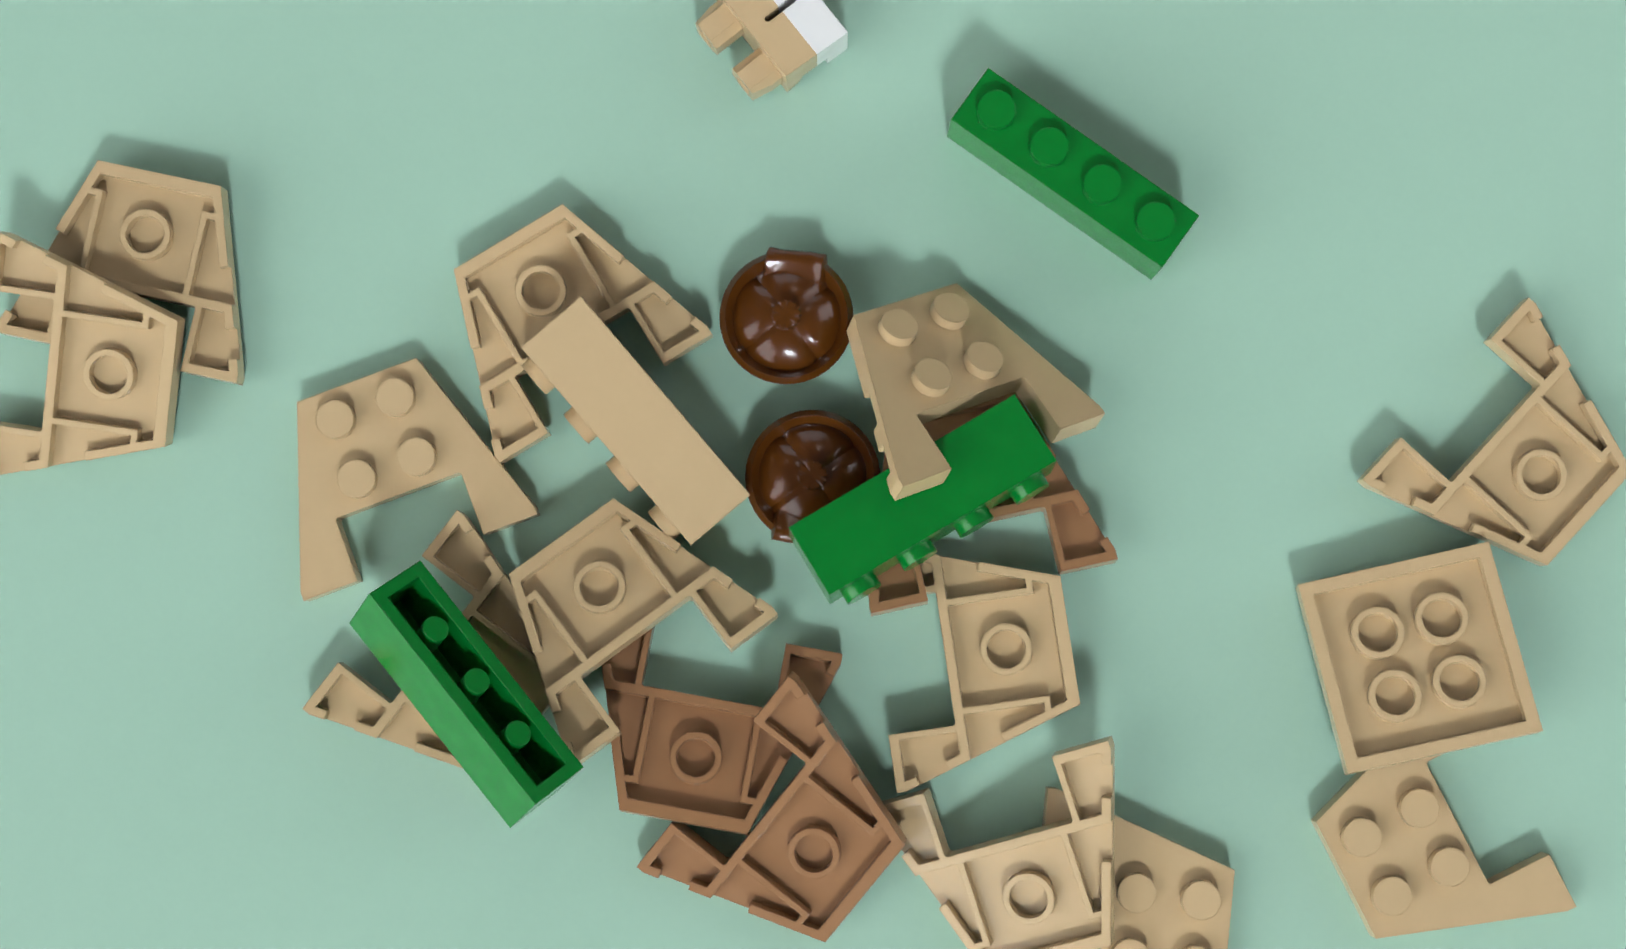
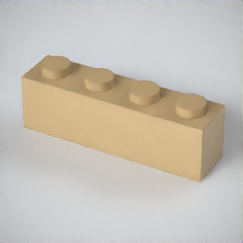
M579 297L521 347L530 357L521 365L525 372L546 395L554 388L561 393L572 406L563 414L588 444L596 437L604 443L614 455L606 462L608 468L629 492H632L640 485L656 504L648 511V514L667 536L675 539L682 534L689 544L692 545L750 496L741 482L583 297Z

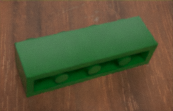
M989 68L950 121L948 138L1150 280L1162 269L1199 217L1197 213Z
M1015 394L934 441L952 468L943 484L895 501L889 492L886 480L890 474V469L888 468L788 527L790 539L829 604L841 597H844L848 605L864 598L881 586V582L877 577L899 563L904 571L918 566L937 553L938 550L933 544L934 542L956 530L960 538L968 536L994 518L990 512V509L1010 497H1012L1016 505H1019L1049 486L1045 477L1051 474L1057 460Z
M418 561L369 593L349 624L510 828L558 792L584 768L421 561Z

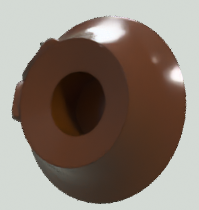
M770 247L765 255L752 260L741 268L728 284L720 306L721 334L734 360L753 376L776 384L802 383L814 379L829 370L844 353L849 343L846 330L854 315L853 305L846 285L839 275L827 265V254Z
M803 410L779 418L760 434L747 459L745 484L746 490L750 494L748 498L753 510L771 530V540L793 543L790 539L788 527L880 474V468L871 442L854 423L832 412Z

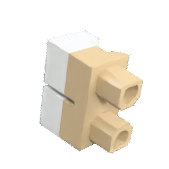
M717 0L695 23L697 32L716 55L741 36L754 50L753 53L732 68L733 76L752 100L774 90L780 84L788 92L806 73L823 61L829 63L848 48L847 30L822 0Z

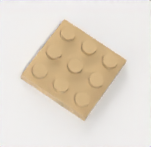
M1489 541L1306 582L1296 586L1297 597L1345 775L1532 735L1543 731Z

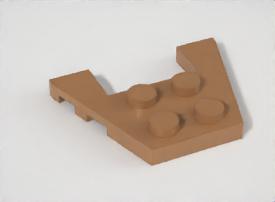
M1015 392L923 423L933 441H936L1015 394L1056 458L1055 453ZM885 453L883 471L889 468ZM1057 461L1051 474L1045 477L1049 486L1039 494L1019 505H1016L1012 497L990 509L994 517L990 522L1040 511L1043 512L1058 575L1113 564L1118 560L1114 546L1108 537H1104L1090 515L1088 505L1079 491L1073 488ZM899 563L877 576L881 586L870 593L869 610L872 617L927 605L928 598L920 564L904 571Z
M654 626L602 665L608 714L622 733L611 742L619 810L630 814L748 835L793 752L753 721L763 707L644 686ZM786 643L778 688L793 671L801 678L817 704L820 705L841 666L843 654Z
M792 671L753 721L805 762L803 767L730 857H726L686 824L672 821L642 858L637 868L656 878L663 875L689 885L688 890L708 898L715 895L749 908L748 913L826 942L903 849L907 838L801 678Z

